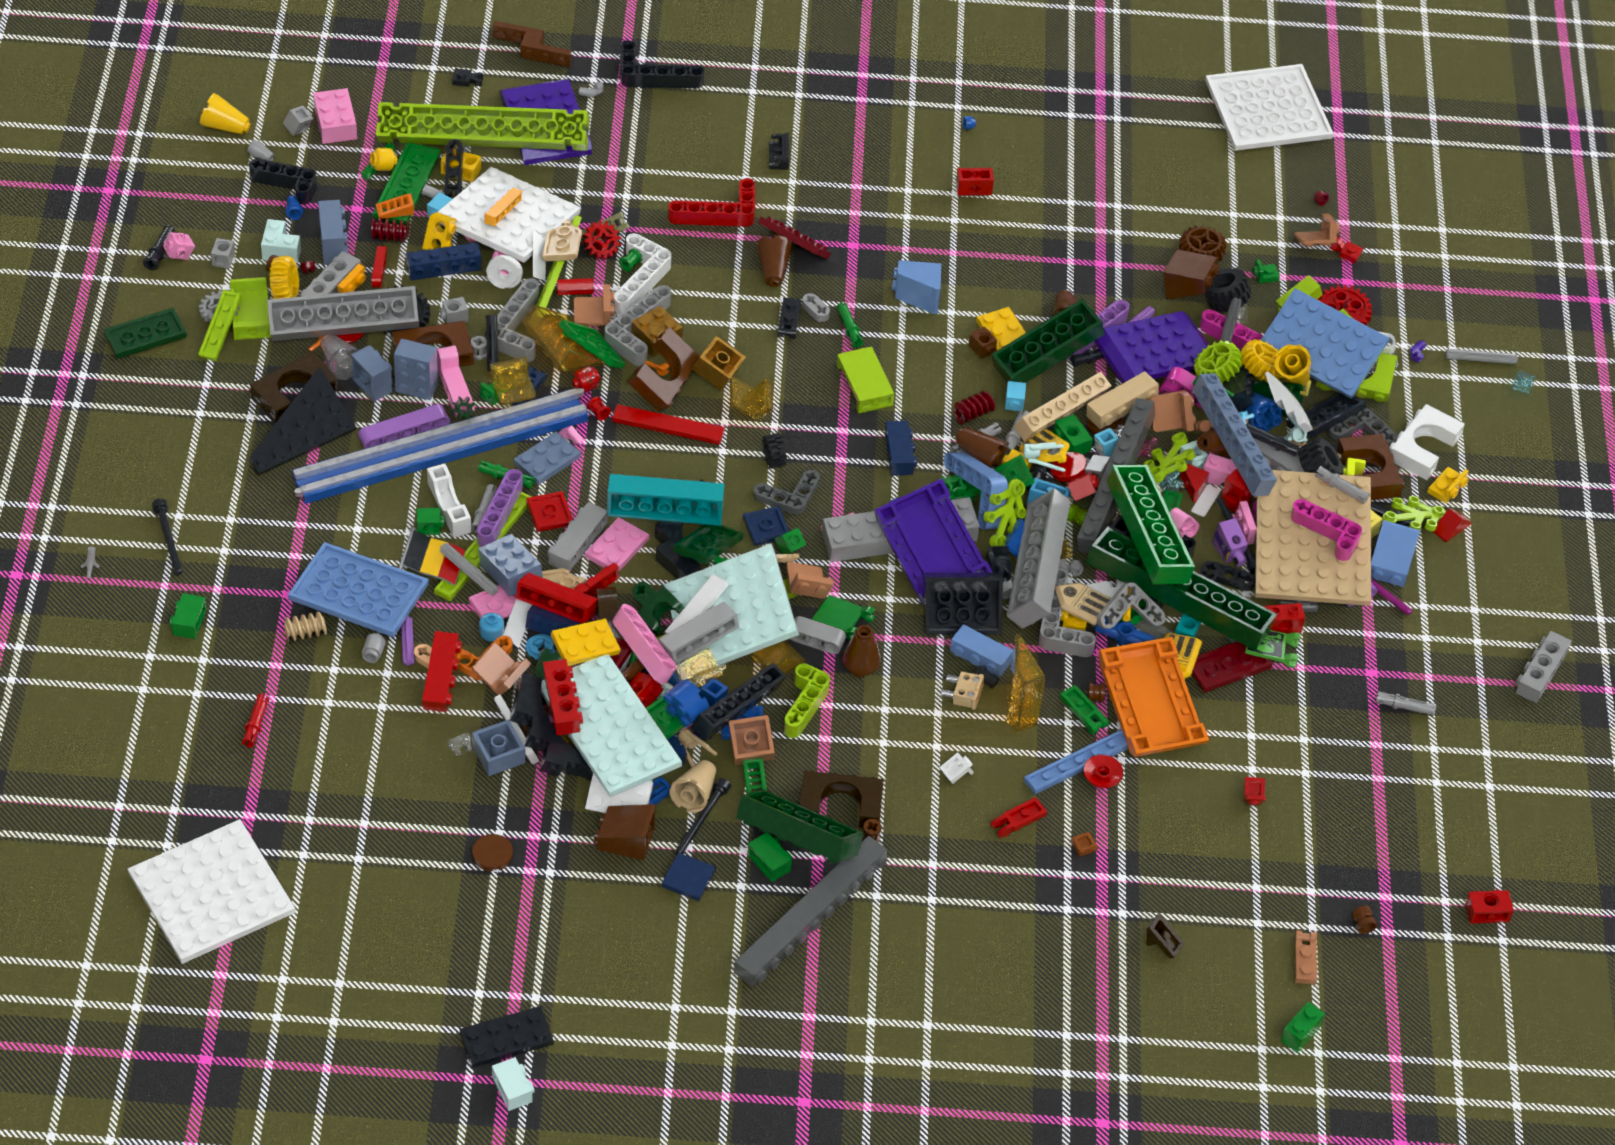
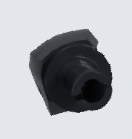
M991 546L987 549L985 559L992 572L1001 573L1003 582H1005L1004 578L1007 582L1011 579L1013 568L1012 562L1009 560L1008 546Z

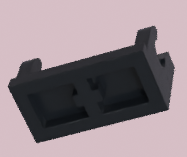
M789 133L773 134L771 138L779 139V141H769V169L789 170Z

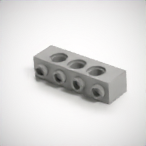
M342 251L301 292L300 297L338 293L337 285L358 264L361 265L360 259Z
M1550 631L1547 637L1543 636L1539 644L1540 649H1535L1531 657L1532 662L1528 661L1523 670L1525 674H1520L1515 685L1518 686L1516 694L1538 703L1567 655L1572 640L1553 631Z

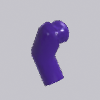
M1423 340L1417 342L1409 350L1411 358L1415 362H1420L1424 358V354L1422 355L1421 352L1426 347V343Z

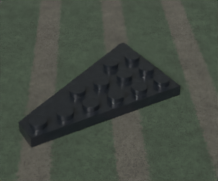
M321 368L316 370L249 457V462L258 476L356 430L355 423Z

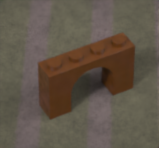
M465 321L392 332L394 351H396L401 339L426 345L440 344L445 347L455 345L459 357V367L474 365L473 349Z
M670 327L660 332L651 344L667 360L671 369L670 381L660 378L645 363L634 369L626 381L657 411L664 407L667 409L674 402L672 400L673 397L680 393L682 390L681 385L690 378L689 373L693 371L692 368L700 357Z
M1382 434L1339 438L1337 453L1341 454L1340 460L1342 464H1346L1348 458L1365 460L1381 469L1380 472L1373 474L1356 475L1371 477V500L1401 497L1402 489H1404V480L1400 478L1399 468L1395 465L1394 456L1389 451L1388 441H1385Z

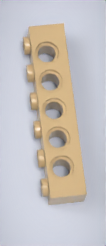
M1099 372L1023 416L1014 428L1025 442L1043 429L1054 425L1055 421L1073 414L1086 406L1087 403L1105 394L1111 387V384L1102 372Z

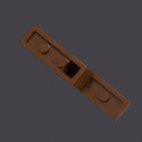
M494 21L493 38L521 43L520 58L565 67L571 66L572 50L543 45L544 30Z

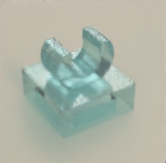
M1519 370L1512 389L1530 394L1536 376Z
M1177 470L1169 473L1159 484L1162 492L1167 488L1170 491L1177 492L1183 485L1181 481L1176 479L1180 474Z

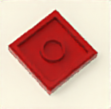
M563 491L526 498V504L537 532L567 527L569 522L573 520Z

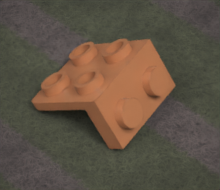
M1322 214L1321 231L1295 232L1294 237L1303 246L1310 247L1314 246V244L1329 246L1331 243H1337L1339 223L1330 214Z
M603 284V297L574 298V323L584 326H606L611 322V316H614V305H611V303H614V292H610V284Z
M1183 390L1153 395L1149 398L1150 401H1154L1155 417L1152 422L1153 431L1160 432L1183 428L1186 431L1194 430L1196 418L1192 414L1194 399L1191 394Z
M787 562L786 564L789 593L821 599L827 597L834 583L833 579L823 577V571L820 567L795 562Z

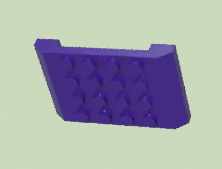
M569 79L500 89V97L505 107L567 110L568 114H573V110H580ZM586 131L588 135L587 151L573 150L572 146H567V150L520 148L523 164L530 165L592 154L588 131Z
M1183 311L1105 327L1104 335L1094 341L1121 384L1144 371L1153 379L1167 376L1174 367L1192 371L1194 370V359L1197 358V354L1202 353V349H1206L1209 345L1190 316Z
M942 478L887 503L874 511L884 536L923 607L924 573H993L988 562H984L950 499L951 494Z

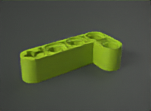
M799 664L795 669L794 684L803 691L785 716L784 734L789 738H796L801 735L829 693L830 676L826 672L808 664Z

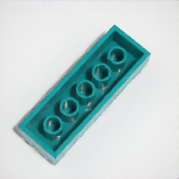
M610 474L607 516L721 526L724 484Z

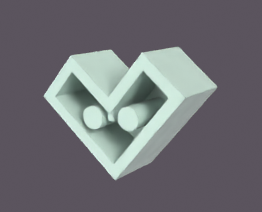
M267 219L261 243L262 260H268L271 255L279 257L290 256L298 263L301 253L300 235L286 234L285 221Z

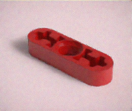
M377 246L372 273V288H382L387 260V246Z

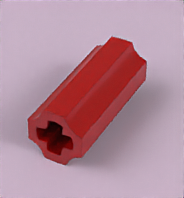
M593 278L557 279V295L594 294Z

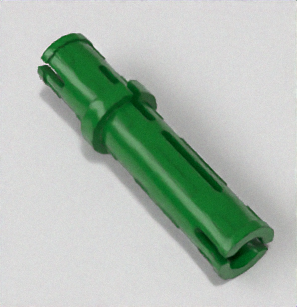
M841 302L836 308L846 328L845 333L850 338L854 348H856V345L857 348L861 347L863 340L859 334L860 329L855 324L847 303L844 302L843 305V302Z
M481 460L480 463L482 464H479L478 467L479 472L492 475L495 479H503L507 471L510 470L502 467L501 464L495 465ZM522 474L523 486L532 489L535 477Z

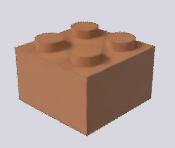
M768 715L729 721L728 729L735 766L742 765L743 760L763 758V761L774 760L775 751Z

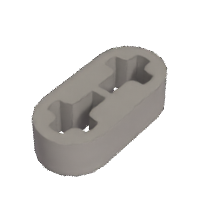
M808 293L803 296L802 307L816 321L825 322L829 319L830 309L817 295Z

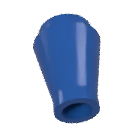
M291 195L287 198L286 215L292 220H298L303 214V208L298 202L297 197Z

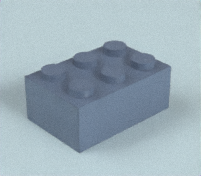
M340 200L318 201L324 265L330 264L334 257L338 256L342 251L348 253V245H344V243H348L347 232H343V230H346V220L342 219L345 217L344 207H341Z
M401 339L394 353L395 390L401 394L431 401L438 386L437 347Z
M512 534L478 548L480 566L509 596L516 594L518 581L528 572L543 578L541 563Z

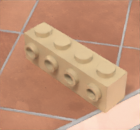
M1144 371L1087 403L1086 416L1099 429L1109 426L1114 421L1130 413L1136 398L1149 400L1151 396L1158 395L1159 384Z

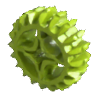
M1220 340L1219 343L1214 341L1213 345H1208L1206 349H1202V353L1197 354V358L1194 359L1195 364L1193 365L1197 376L1201 373L1216 374L1223 384L1224 381H1229V378L1235 377V373L1240 372L1242 355L1239 348L1228 340L1225 342Z

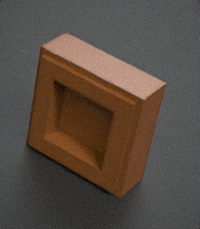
M1090 832L1071 837L1070 842L1079 857L1098 850V846Z

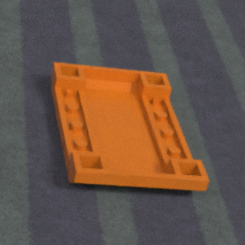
M1173 637L1100 649L1098 653L1101 672L1127 747L1134 757L1207 744L1209 741L1204 724L1199 722L1177 660L1178 651Z

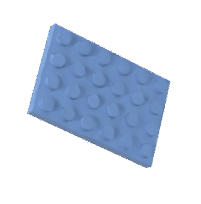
M1294 288L1261 340L1269 345H1273L1278 351L1288 344L1302 345L1311 356L1310 377L1352 399L1389 342V337Z
M324 542L289 592L288 600L394 637L429 584V579Z

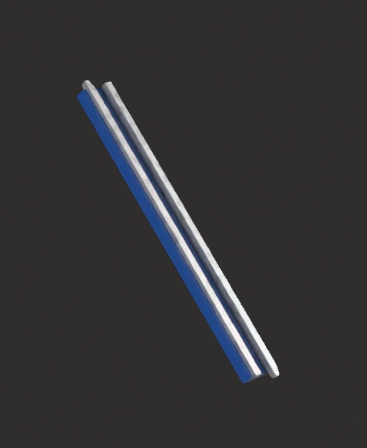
M573 388L293 469L292 476L297 486L295 496L302 497L304 503L307 504L564 429L571 425L574 426L588 422L587 409L578 400V398L584 395V389Z

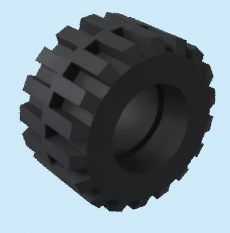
M1228 267L1220 269L1218 275H1215L1211 287H1208L1205 292V296L1211 309L1216 312L1219 311V313H1227L1233 298L1240 299L1242 302L1241 307H1243L1251 298L1252 292L1245 272L1238 268Z
M1317 437L1299 448V461L1304 472L1318 473V468L1322 466L1334 474H1344L1342 462L1337 452L1324 438Z

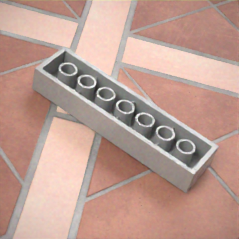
M415 286L267 300L272 341L419 328Z
M1055 488L1028 503L1007 611V617L1022 629L1034 624L1043 617H1047L1051 612L1070 500Z
M970 497L951 500L972 540L977 541L979 524ZM874 511L823 519L822 536L830 562L894 553L876 520Z

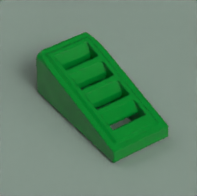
M763 758L743 760L742 766L746 793H751L753 789H764L767 791ZM759 768V771L748 772V769ZM760 775V778L749 779V776ZM761 782V785L750 786V783Z

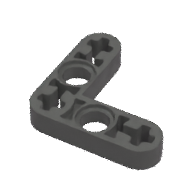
M1368 408L1347 418L1344 422L1336 424L1328 431L1330 439L1339 441V438H1346L1363 428L1369 435L1382 434L1385 441H1388L1389 447L1392 442L1396 443L1398 438L1396 433ZM1352 422L1355 426H1348L1346 423ZM1372 426H1378L1381 430H1374Z
M815 470L806 471L793 493L760 483L754 487L753 497L758 502L772 507L779 506L780 510L798 515L804 512L819 485L820 475ZM801 490H806V491H808L809 493L806 494V495H803V494H800L799 491H801ZM775 497H782V498H784V500H783V501H776L774 498H775Z

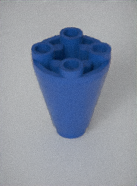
M1254 392L1253 405L1241 409L1242 411H1248V414H1254V418L1248 419L1250 425L1266 432L1282 422V408L1273 399Z

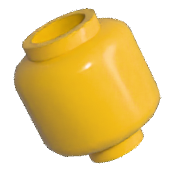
M376 148L370 154V164L377 171H390L397 164V155L394 154L391 148Z

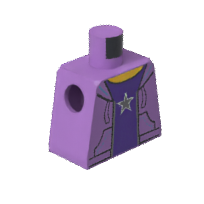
M1236 518L1220 522L1211 542L1224 562L1234 561L1237 567H1240L1247 562L1244 553L1248 544Z

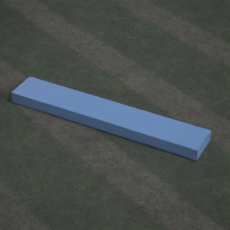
M1122 729L1025 776L1024 782L1035 795L1082 772L1086 761L1095 755L1113 757L1127 750L1128 747Z

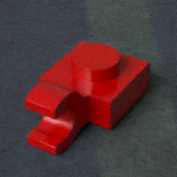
M1337 237V243H1333L1330 247L1331 250L1340 253L1339 257L1354 264L1364 249L1349 241L1344 244L1343 240Z

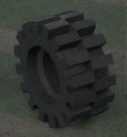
M775 433L763 436V454L769 468L786 466L787 456L781 435Z

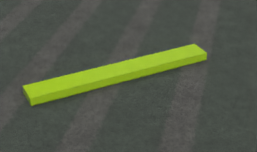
M575 215L571 220L572 225L578 227L582 217ZM565 260L553 262L529 322L530 325L536 327L542 319Z
M521 492L497 540L505 536L528 508L526 498L532 496ZM476 538L466 550L464 558L478 569L480 566L478 548L480 546ZM460 569L455 586L441 580L434 589V594L451 602L470 577Z

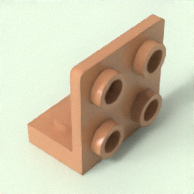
M494 643L472 667V670L497 695H502L510 689L531 665V662L526 658L521 662L518 660L515 662L502 648Z

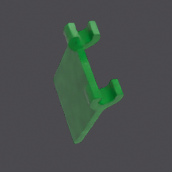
M829 595L811 620L841 629L845 632L846 637L851 640L857 629L854 626L861 617L869 623L873 622L875 615L872 614L875 612V608L871 606L861 607Z

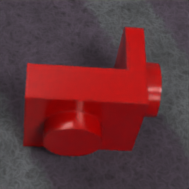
M1245 777L1243 802H1249L1248 805L1260 806L1261 803L1266 801L1265 778Z

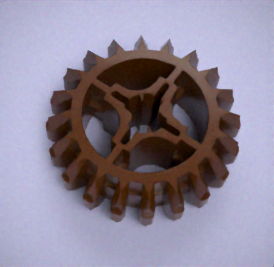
M1195 225L1194 228L1189 227L1180 237L1179 250L1217 257L1218 263L1221 262L1226 254L1227 242H1225L1226 240L1222 233L1217 232L1216 229L1212 230L1210 226L1205 228L1203 225L1201 227Z

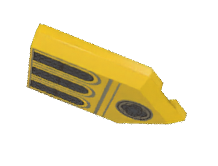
M1043 429L1022 443L1019 451L1024 453V444L1056 442V444H1063L1064 447L1040 450V456L1036 457V459L1046 463L1053 461L1065 463L1070 445L1051 431Z
M1167 633L1164 638L1173 637L1178 651L1177 660L1185 680L1192 674L1202 641L1198 638Z

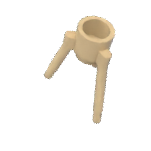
M686 728L680 732L678 740L681 742L680 745H684L685 749H693L699 744L713 755H717V752L697 737L691 729ZM686 749V758L692 768L693 766H695V764L688 750Z

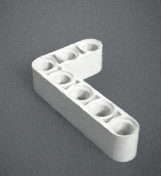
M635 233L629 234L626 237V254L628 255L629 250L633 248L638 250L642 255L641 263L643 265L614 295V311L619 315L642 299L671 269V252Z

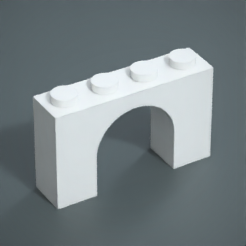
M1426 404L1422 410L1419 409L1416 412L1414 420L1408 422L1406 430L1400 432L1396 443L1392 442L1389 451L1394 456V463L1428 480L1436 469L1439 457L1419 447L1414 439L1420 436H1431L1453 447L1462 436L1465 424Z

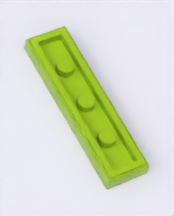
M223 289L198 353L199 357L217 362L242 297L241 294Z

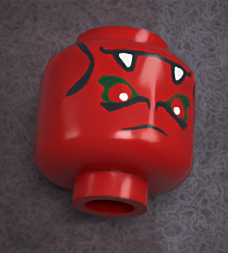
M590 366L576 370L574 372V379H572L574 388H582L584 393L597 388L598 382H600L598 371Z

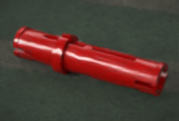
M265 694L257 695L250 720L245 725L246 732L242 744L245 745L246 741H248L246 747L249 748L254 747L257 734L261 731L260 725L269 702L268 696L264 700Z

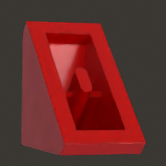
M1187 464L1188 468L1180 472L1179 476L1192 502L1195 503L1207 485L1209 472Z
M1449 508L1437 523L1436 530L1432 532L1447 543L1470 526L1471 521L1458 511Z

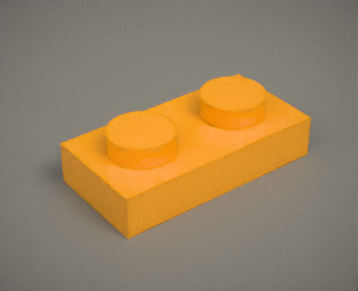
M358 264L337 285L338 293L354 292L359 285H362L366 279L365 267Z

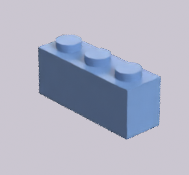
M964 624L951 639L950 652L964 658L973 665L986 667L988 672L998 677H1001L1012 662V649Z

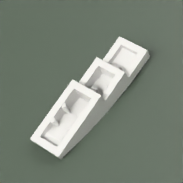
M1266 372L1265 375L1275 403L1283 410L1285 409L1287 415L1294 421L1297 420L1298 426L1306 433L1313 430L1298 400L1271 373Z

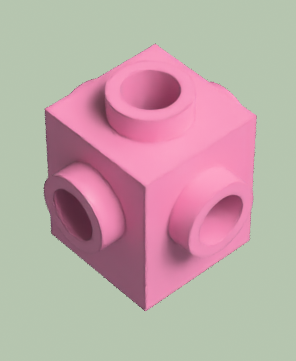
M170 232L164 241L163 248L169 258L188 260L195 245L189 235Z

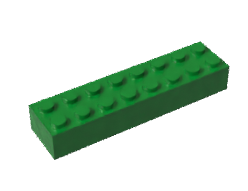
M1112 465L1107 484L1152 583L1189 584L1195 568L1194 563L1148 465Z

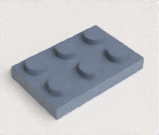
M554 432L516 457L514 465L527 476L535 477V483L540 485L581 458V452L558 432Z

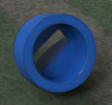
M963 117L964 130H970L976 126L974 117Z

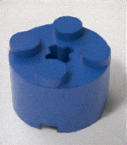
M687 679L680 681L663 696L668 705L666 711L670 716H676L686 728L709 708L706 698L699 696L698 693L701 692L699 688Z

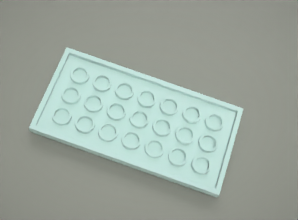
M608 654L572 668L574 678H571V682L575 681L577 693H574V696L579 697L580 708L577 710L582 712L583 724H580V732L568 735L609 797L682 766V761ZM544 679L541 685V695L550 707Z

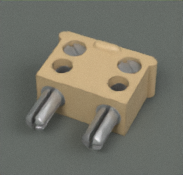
M961 671L959 677L947 675L946 681L957 683L955 691L943 689L941 696L953 698V704L975 710L984 686L983 674L977 675Z

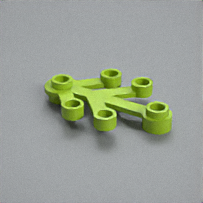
M1180 432L1172 437L1174 445L1166 457H1164L1160 448L1154 449L1151 452L1153 459L1157 460L1160 466H1156L1153 460H1147L1143 463V465H1148L1156 483L1162 482L1167 474L1175 470L1178 472L1185 471L1188 468L1185 460L1189 461L1195 458L1196 455L1193 449H1187L1183 453L1176 455L1181 446L1188 443L1185 433Z
M1018 479L1011 480L1008 489L999 494L993 493L990 496L989 500L993 505H1000L1002 500L1008 498L1007 503L994 511H986L984 513V521L993 523L998 517L1002 516L996 534L991 536L989 540L991 546H1005L1006 537L1003 534L1008 520L1010 525L1007 531L1010 534L1013 532L1014 524L1017 522L1016 518L1023 519L1026 516V510L1023 507L1021 498L1025 492V485Z
M1416 496L1409 497L1408 506L1404 504L1401 498L1396 497L1393 498L1391 506L1394 509L1407 513L1395 514L1392 511H1387L1382 516V523L1383 520L1396 523L1397 521L1415 519L1410 523L1409 527L1420 530L1424 518H1430L1426 521L1425 528L1428 531H1435L1437 522L1440 521L1446 510L1441 506L1430 507L1420 503V499Z

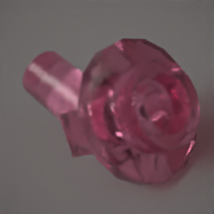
M1152 437L1149 441L1145 439L1139 457H1146L1148 454H1151L1153 447L1158 443L1155 437Z

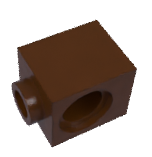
M984 326L970 333L968 346L982 359L996 352L997 339Z

